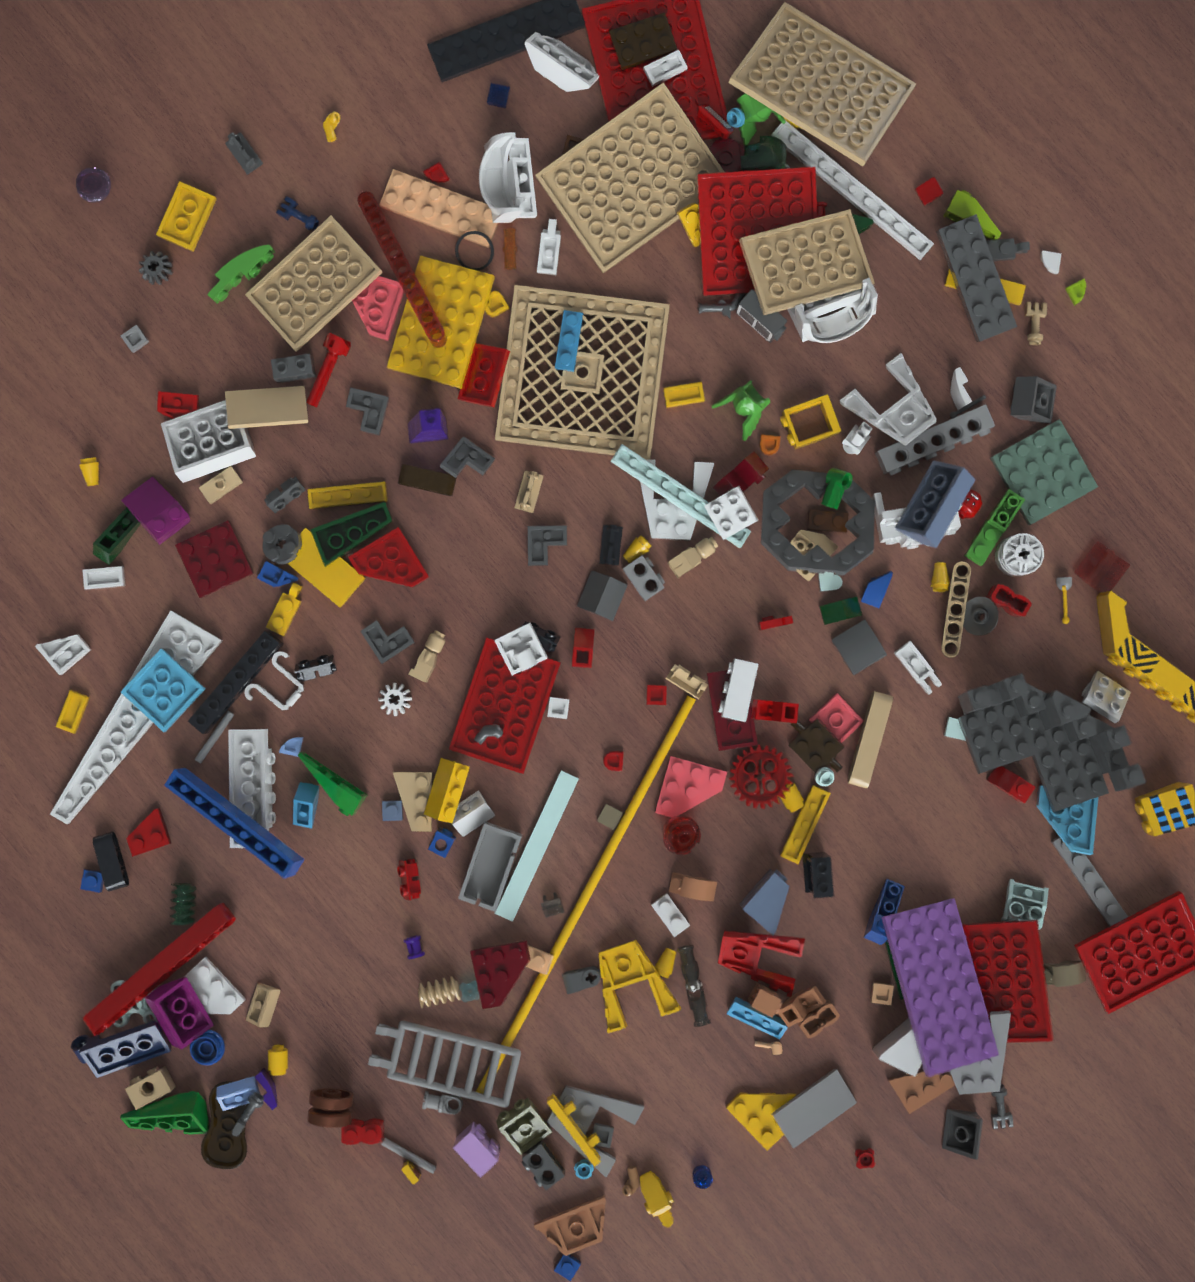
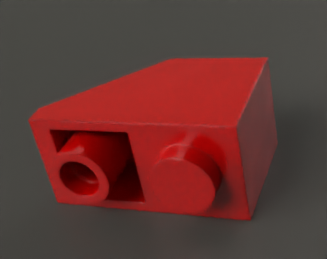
M575 628L572 667L592 668L595 629Z

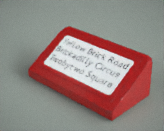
M708 104L698 107L697 115L721 138L726 140L734 132L735 129Z

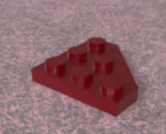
M527 940L470 951L482 1009L499 1007L506 1001L510 991L514 988L521 973L531 960Z

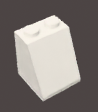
M910 1018L873 1048V1052L880 1060L914 1077L922 1064Z

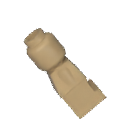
M713 537L709 539L704 538L695 545V548L689 547L667 564L676 577L679 578L699 565L702 558L706 559L715 553V548L718 545Z
M435 630L434 633L428 636L425 643L426 649L418 657L415 668H411L409 675L425 683L428 682L436 665L437 653L441 652L445 644V635Z

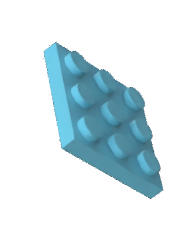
M161 648L124 687L121 693L159 729L166 732L206 688Z

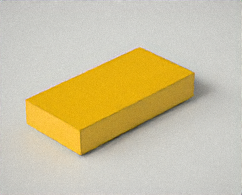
M702 381L663 388L666 408L705 402Z
M69 690L55 727L76 734L90 697Z

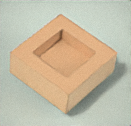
M873 982L871 1003L891 1005L894 985Z

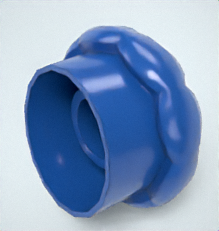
M207 1030L190 1043V1054L201 1065H213L224 1055V1040L219 1033Z

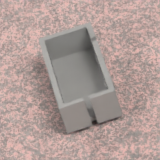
M485 822L458 899L474 905L477 899H481L480 907L496 912L515 858V854H512V852H517L523 834Z

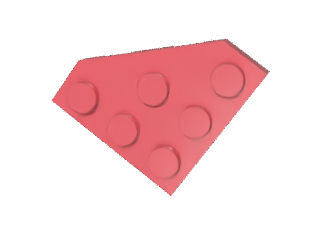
M378 276L352 300L370 336L389 341L406 284Z
M670 756L655 813L675 818L723 790L727 771Z

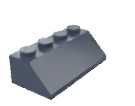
M933 461L895 529L923 545L937 548L975 479L964 467Z

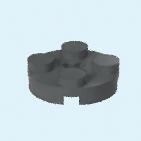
M287 524L274 526L263 534V552L271 561L278 564H287L297 557L298 550H301V536ZM282 540L286 541V543L283 544V548L281 549V547H279V543Z

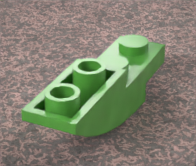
M269 244L259 246L230 260L215 274L220 281L207 295L217 304L220 301H224L232 287L240 284L243 275L248 280L255 278L260 273V268L273 259V254L275 253L273 248Z
M1008 489L973 538L972 544L964 556L977 565L982 566L1001 535L1007 530L1025 499Z

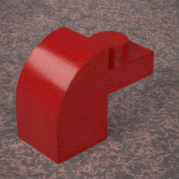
M753 699L751 719L797 723L799 704Z

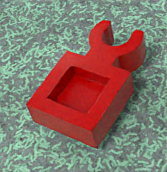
M773 616L764 617L762 622L758 623L759 631L792 624L793 618L792 616L774 619Z

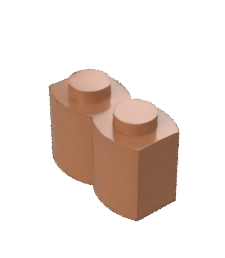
M826 999V1003L823 1006L809 1012L805 1019L797 1024L807 1038H813L824 1027L834 1024L840 1017V1014L830 1000Z

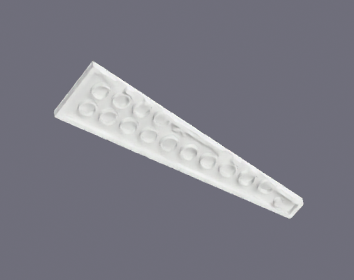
M170 611L128 683L161 648L193 676L223 640L179 614ZM122 693L50 815L65 824H69L153 724Z

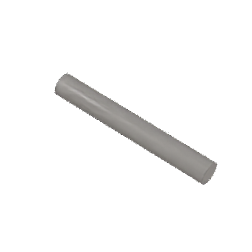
M227 711L196 756L195 760L202 763L233 718L234 714Z
M385 1138L381 1144L430 1173H434L435 1165Z

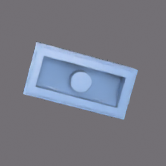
M255 1076L217 1087L216 1098L223 1111L249 1104L248 1098L251 1094L255 1092L260 1094Z

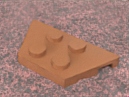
M603 1195L535 1222L534 1227L537 1231L539 1230L543 1233L549 1242L556 1245L558 1250L565 1256L602 1242L606 1197Z

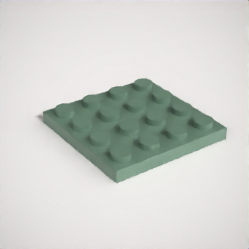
M1060 419L990 458L1007 489L1012 490L1025 499L1019 510L1028 526L1098 487Z

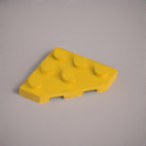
M740 1092L726 1105V1109L768 1151L784 1135L772 1113L797 1095L795 1093L748 1094Z

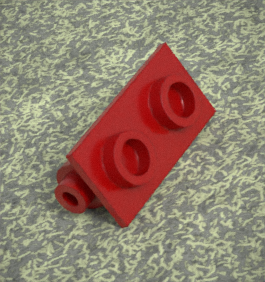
M415 858L407 859V863L404 860H399L397 872L402 882V885H400L401 896L409 901L411 896L412 899L420 898V881H412V877L419 876Z

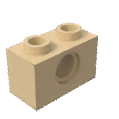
M156 1066L147 1071V1076L141 1078L139 1075L129 1081L130 1085L125 1090L136 1110L171 1092L176 1087L166 1066L160 1069ZM146 1082L152 1083L154 1089H148L146 1087Z

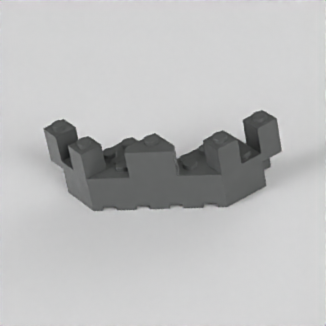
M1023 673L989 686L985 685L967 691L958 696L964 712V716L959 717L958 721L977 773L979 774L1032 756L1052 812L1108 794L1109 791L1102 774L1109 773L1115 792L1146 783L1140 765L1129 766L1122 748L1131 745L1125 725L1114 728L1090 716V707L1056 690L1045 693L1027 684Z

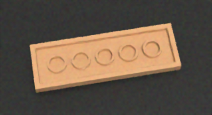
M395 169L391 173L379 204L381 208L458 237L470 231H479L487 235L492 241L498 223H493L492 212L487 204ZM470 234L463 238L487 248L490 247L488 241L481 235Z

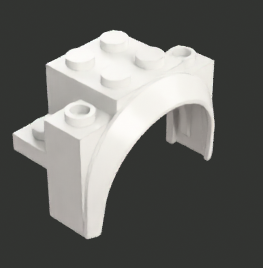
M881 492L874 493L872 499L874 500V514L880 543L886 542V545L900 543L901 547H907V549L918 548V545H921V543L895 529L906 508L885 511ZM958 512L944 536L955 534L961 527Z

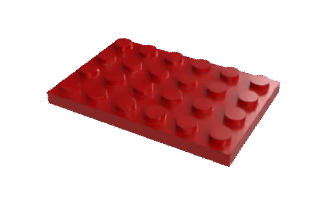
M486 638L449 750L524 774L561 662L547 658L527 670L511 675L495 641ZM497 724L503 729V735L500 738L495 736L487 737L481 745L474 740L475 736L485 725Z
M1177 891L1074 945L1107 1014L1195 970V920L1182 892Z
M1038 920L962 924L989 1021V1012L1010 1010L1011 1016L1007 1043L1052 1042L1054 1038Z

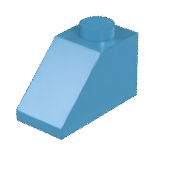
M299 783L293 800V825L312 829L319 800L318 785Z

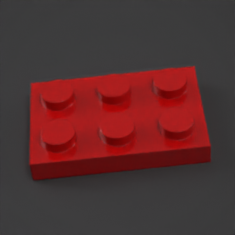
M475 343L458 399L495 408L510 351L504 348Z

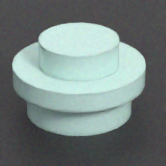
M822 767L816 772L815 781L820 786H829L834 781V773L830 768Z

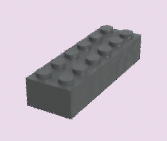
M977 214L937 230L936 234L976 342L1017 327Z

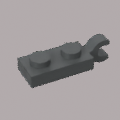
M1014 238L986 241L993 261L1014 260L1016 254L1027 253L1030 250L1029 242L1015 244Z

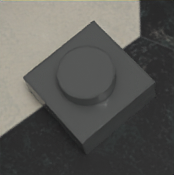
M594 1123L593 1133L596 1132L600 1138V1142L596 1144L597 1146L611 1147L614 1126Z

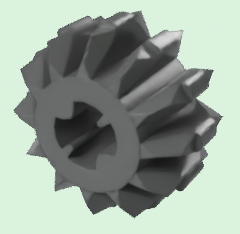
M150 251V257L143 255L145 261H139V264L142 266L139 269V272L143 274L142 278L145 281L149 280V283L152 285L155 282L161 285L162 279L168 281L169 279L166 275H172L173 273L169 270L173 267V264L168 262L169 257L167 255L163 256V253L160 251L156 255L153 251Z

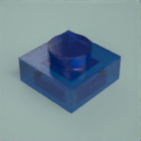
M491 83L487 105L507 108L510 87Z

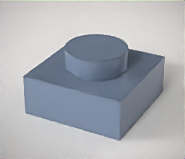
M402 800L382 801L383 821L403 820Z

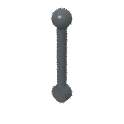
M981 396L956 412L952 411L950 417L952 419L957 417L958 414L986 399V396Z

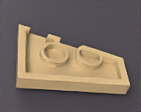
M393 772L411 831L431 832L432 818L424 815V811L433 785V772Z

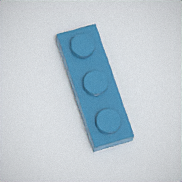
M567 310L563 312L555 363L556 370L575 372L583 321V313Z
M738 997L734 998L727 1010V1015L777 1039H781L788 1028L782 1018L776 1015L772 1018L751 1007L750 1003Z

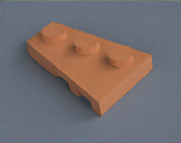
M921 1071L917 1072L915 1077L905 1074L901 1077L887 1079L909 1114L955 1086L950 1071L926 1077L925 1072Z

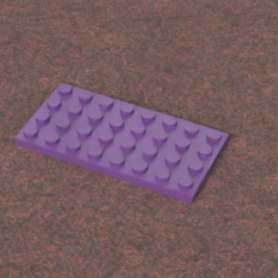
M955 898L882 917L925 1076L930 1077L999 1056Z

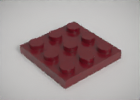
M229 520L175 545L199 598L206 597L254 574Z

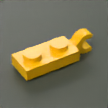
M293 583L289 594L282 593L265 628L285 636L302 602L297 597L303 586Z

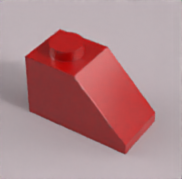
M1002 766L994 768L987 779L988 782L1024 804L1036 788Z

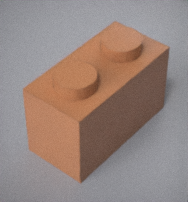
M756 982L748 997V1001L751 1007L773 1018L774 1014H778L782 1007V1003H780L781 998L777 992Z

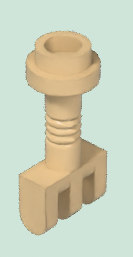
M1026 302L1025 316L1032 317L1031 334L1027 336V341H1029L1030 345H1040L1041 341H1043V335L1039 334L1040 317L1045 318L1047 315V303H1042L1041 310H1039V302H1034L1033 309H1031V302Z

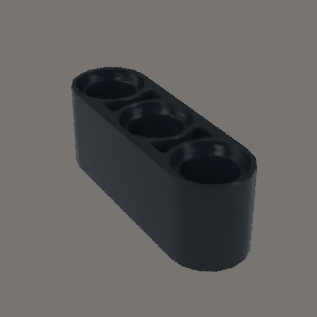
M112 831L93 837V847L107 891L110 892L129 886V877L116 834Z

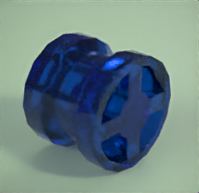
M699 1165L694 1168L692 1177L695 1186L699 1189L710 1187L713 1177L709 1167Z

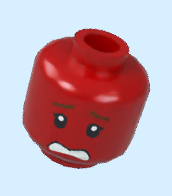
M969 490L962 503V507L958 511L959 518L971 519L980 510L982 500L978 492Z

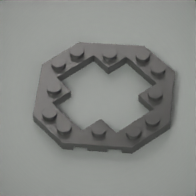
M791 470L764 490L761 544L788 571H796L798 569L808 570L810 573L824 574V572L836 573V575L847 574L874 551V500L853 480L851 486L844 490L842 499L857 513L845 525L857 539L831 558L819 545H816L805 555H802L778 531L791 518L779 507L782 503L804 487L817 500L824 496L828 485L826 482L827 473Z

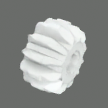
M393 683L392 688L386 685L385 688L388 692L380 691L385 697L378 698V701H385V704L381 705L380 708L388 707L386 714H390L393 709L394 716H398V709L404 714L405 709L403 706L406 708L411 707L410 704L406 703V701L412 700V697H406L410 690L408 689L403 692L404 684H401L398 689L397 683ZM392 695L400 697L398 704L391 702V699H393Z

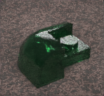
M760 136L759 143L745 146L744 156H741L742 171L784 168L786 163V144L774 136Z

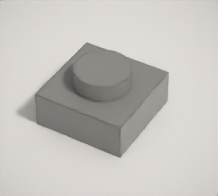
M137 325L121 335V338L133 353L149 343V340Z

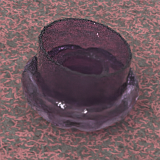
M86 168L76 178L77 192L81 198L88 202L96 203L103 201L111 191L110 177L102 169Z

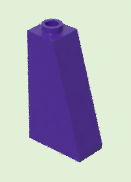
M440 409L419 411L408 423L409 443L448 440L447 420Z

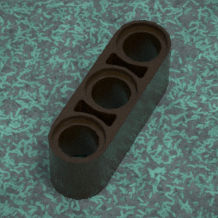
M402 464L397 484L453 496L457 477Z

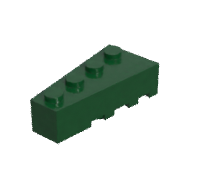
M383 502L310 529L324 567H327L390 524L392 518L386 503Z

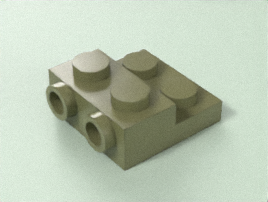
M529 1098L525 1100L519 1099L514 1104V1108L508 1112L506 1110L502 1111L496 1120L500 1132L520 1155L552 1133L551 1127L543 1119L539 1110Z

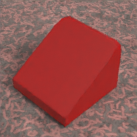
M935 177L930 178L915 188L924 206L943 195V190Z

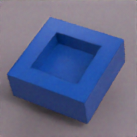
M85 869L80 889L98 893L102 892L104 881L101 871Z
M562 1254L554 1267V1271L571 1281L579 1269L581 1261L570 1254L567 1256Z

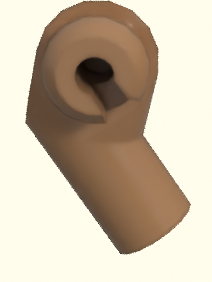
M636 1166L627 1168L629 1179L622 1188L624 1196L633 1195L640 1186Z

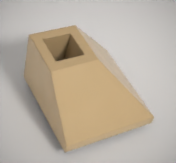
M800 530L790 542L802 555H805L816 545H819L829 556L838 548L824 534ZM796 570L807 581H810L816 574L810 573L808 570Z

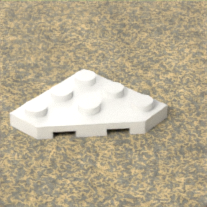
M207 957L203 958L184 976L189 980L207 1014H231L246 1000Z

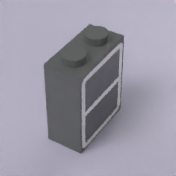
M753 289L737 307L736 313L769 343L774 339L778 341L787 329L785 325L788 320L779 312L763 315L757 294Z

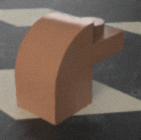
M672 872L669 892L690 899L714 901L717 882L702 877H691Z
M814 985L804 991L800 990L793 994L792 997H789L782 1004L779 1015L789 1028L803 1021L809 1012L823 1006L826 1000Z

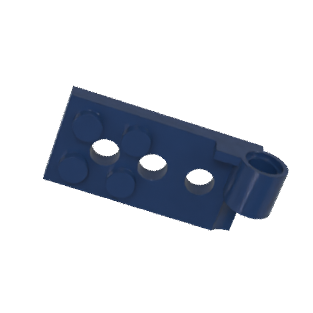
M156 1020L103 1039H101L100 1035L90 1038L88 1035L78 1036L71 1043V1049L79 1061L87 1063L96 1078L171 1052V1044ZM141 1041H148L149 1043L144 1044ZM122 1048H130V1050L124 1051ZM109 1054L111 1057H103V1055Z

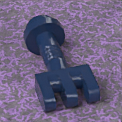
M286 196L284 200L289 203V206L281 203L280 207L286 211L282 212L277 209L276 214L286 220H289L292 215L305 223L306 229L313 231L319 226L317 217L314 215L308 217L296 209L298 203Z

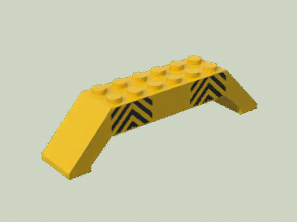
M1112 591L1099 593L1096 599L1103 654L1108 657L1107 660L1115 666L1119 665L1124 668L1123 672L1132 678L1135 676L1140 680V685L1146 689L1151 688L1154 690L1158 698L1172 703L1171 707L1178 712L1183 711L1188 715L1186 718L1195 723V681L1129 634L1124 608L1127 604L1126 601Z

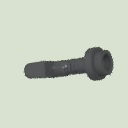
M1001 1084L999 1092H991L992 1096L996 1097L998 1113L991 1114L993 1129H998L997 1121H1000L1001 1129L1006 1128L1005 1120H1007L1009 1128L1013 1127L1011 1112L1005 1113L1004 1096L1007 1095V1089Z
M255 1092L249 1096L248 1101L250 1103L237 1120L232 1130L233 1136H238L256 1107H262L264 1097L261 1094Z

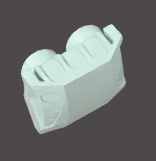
M1010 879L1001 921L1038 920L1040 930L1043 926L1047 908L1049 888H1039Z

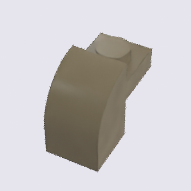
M1065 960L1059 964L1043 963L1046 985L1063 987L1077 985L1086 981L1085 968L1082 961Z

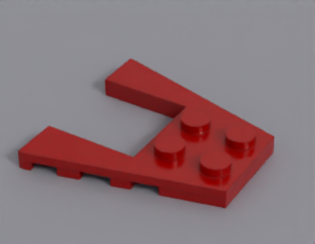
M724 931L718 964L739 974L742 971L751 975L752 980L756 982L761 980L768 983L769 988L776 991L780 989L787 992L788 997H792L796 979L759 969L758 964L761 950L763 947L801 958L806 938Z

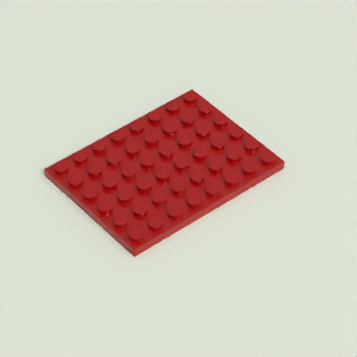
M616 0L582 8L596 73L599 75L598 81L608 122L664 83L703 141L720 137L697 115L698 107L708 104L727 122V111L700 0ZM665 12L677 50L680 51L688 68L686 71L652 87L644 72V66L663 57L621 70L609 31Z

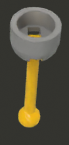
M1056 577L1057 587L1063 591L1064 617L1062 622L1068 624L1070 619L1067 614V590L1072 586V577Z

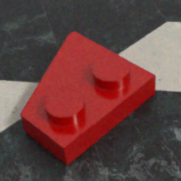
M158 391L157 411L170 419L198 410L199 395Z
M160 808L154 809L126 838L132 857L171 844Z

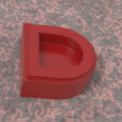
M608 752L603 760L605 767L611 771H622L624 752Z

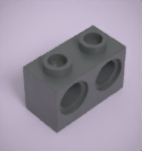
M310 354L271 360L273 378L277 383L316 377L314 358Z
M543 1140L523 1153L522 1164L527 1171L531 1170L534 1174V1180L539 1187L543 1186L545 1190H548L565 1176V1169ZM538 1154L542 1159L535 1162L531 1159V1156ZM550 1170L553 1172V1176L545 1177L543 1172Z

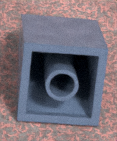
M769 869L740 902L742 909L772 935L776 933L789 885L786 883L788 879L777 869L775 872Z

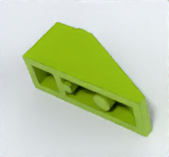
M957 190L943 216L958 222L977 214L984 236L990 240H997L1001 232L978 201L971 197L969 192Z

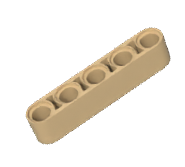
M964 561L956 563L952 573L942 641V652L948 658L956 657L959 654L971 577V567ZM958 567H966L968 573L965 576H959L956 572ZM956 586H963L965 593L961 596L956 595L953 592ZM960 605L962 612L959 615L952 614V606ZM951 624L959 626V632L955 635L948 632V627ZM949 643L957 647L956 652L953 654H948L945 651V647Z
M876 691L872 692L850 768L848 784L868 788L892 706L893 696Z

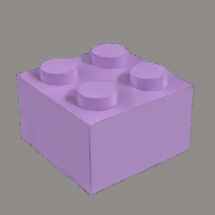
M473 1121L456 1137L453 1149L481 1178L498 1162L500 1145L495 1139H490L486 1135L487 1132L481 1124L477 1125Z

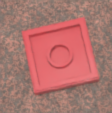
M835 693L809 719L812 723L818 718L841 743L864 722L838 693Z

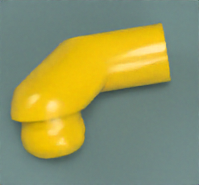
M338 112L330 113L323 122L328 142L337 140L334 130L341 119Z

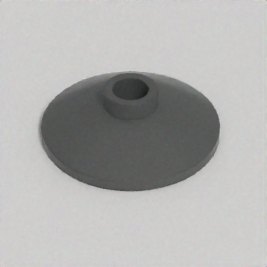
M975 597L969 600L966 604L963 625L965 630L976 636L990 633L996 627L999 619V611L996 604L986 597ZM982 614H985L984 620L980 619Z

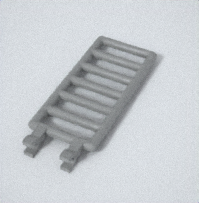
M400 1021L398 1028L381 1023L377 1026L375 1034L394 1037L395 1042L390 1059L372 1054L369 1057L368 1065L388 1069L387 1077L389 1079L504 1108L509 1106L521 1057L519 1049L407 1021ZM405 1029L417 1032L407 1075L395 1072ZM424 1034L436 1037L426 1079L414 1077ZM443 1039L455 1042L445 1084L434 1082ZM467 1044L474 1046L465 1087L462 1089L454 1087L453 1083L462 1045ZM482 1048L493 1051L483 1094L472 1091ZM503 1053L511 1055L512 1060L503 1098L491 1096L500 1055Z

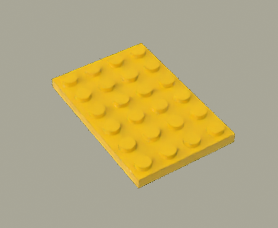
M420 256L387 368L462 389L495 279L494 275Z

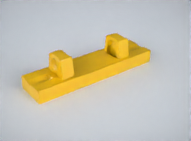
M554 1093L547 1097V1104L595 1167L601 1163V1156L594 1148L600 1142V1138L596 1132L587 1138L570 1116L576 1110V1105L571 1100L563 1106Z

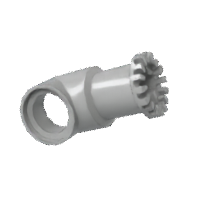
M426 1091L422 1109L430 1108L438 1110L440 1113L455 1115L461 1111L463 1100L460 1096L442 1094L438 1096L429 1094ZM455 1099L459 1102V1107L451 1109L448 1102Z

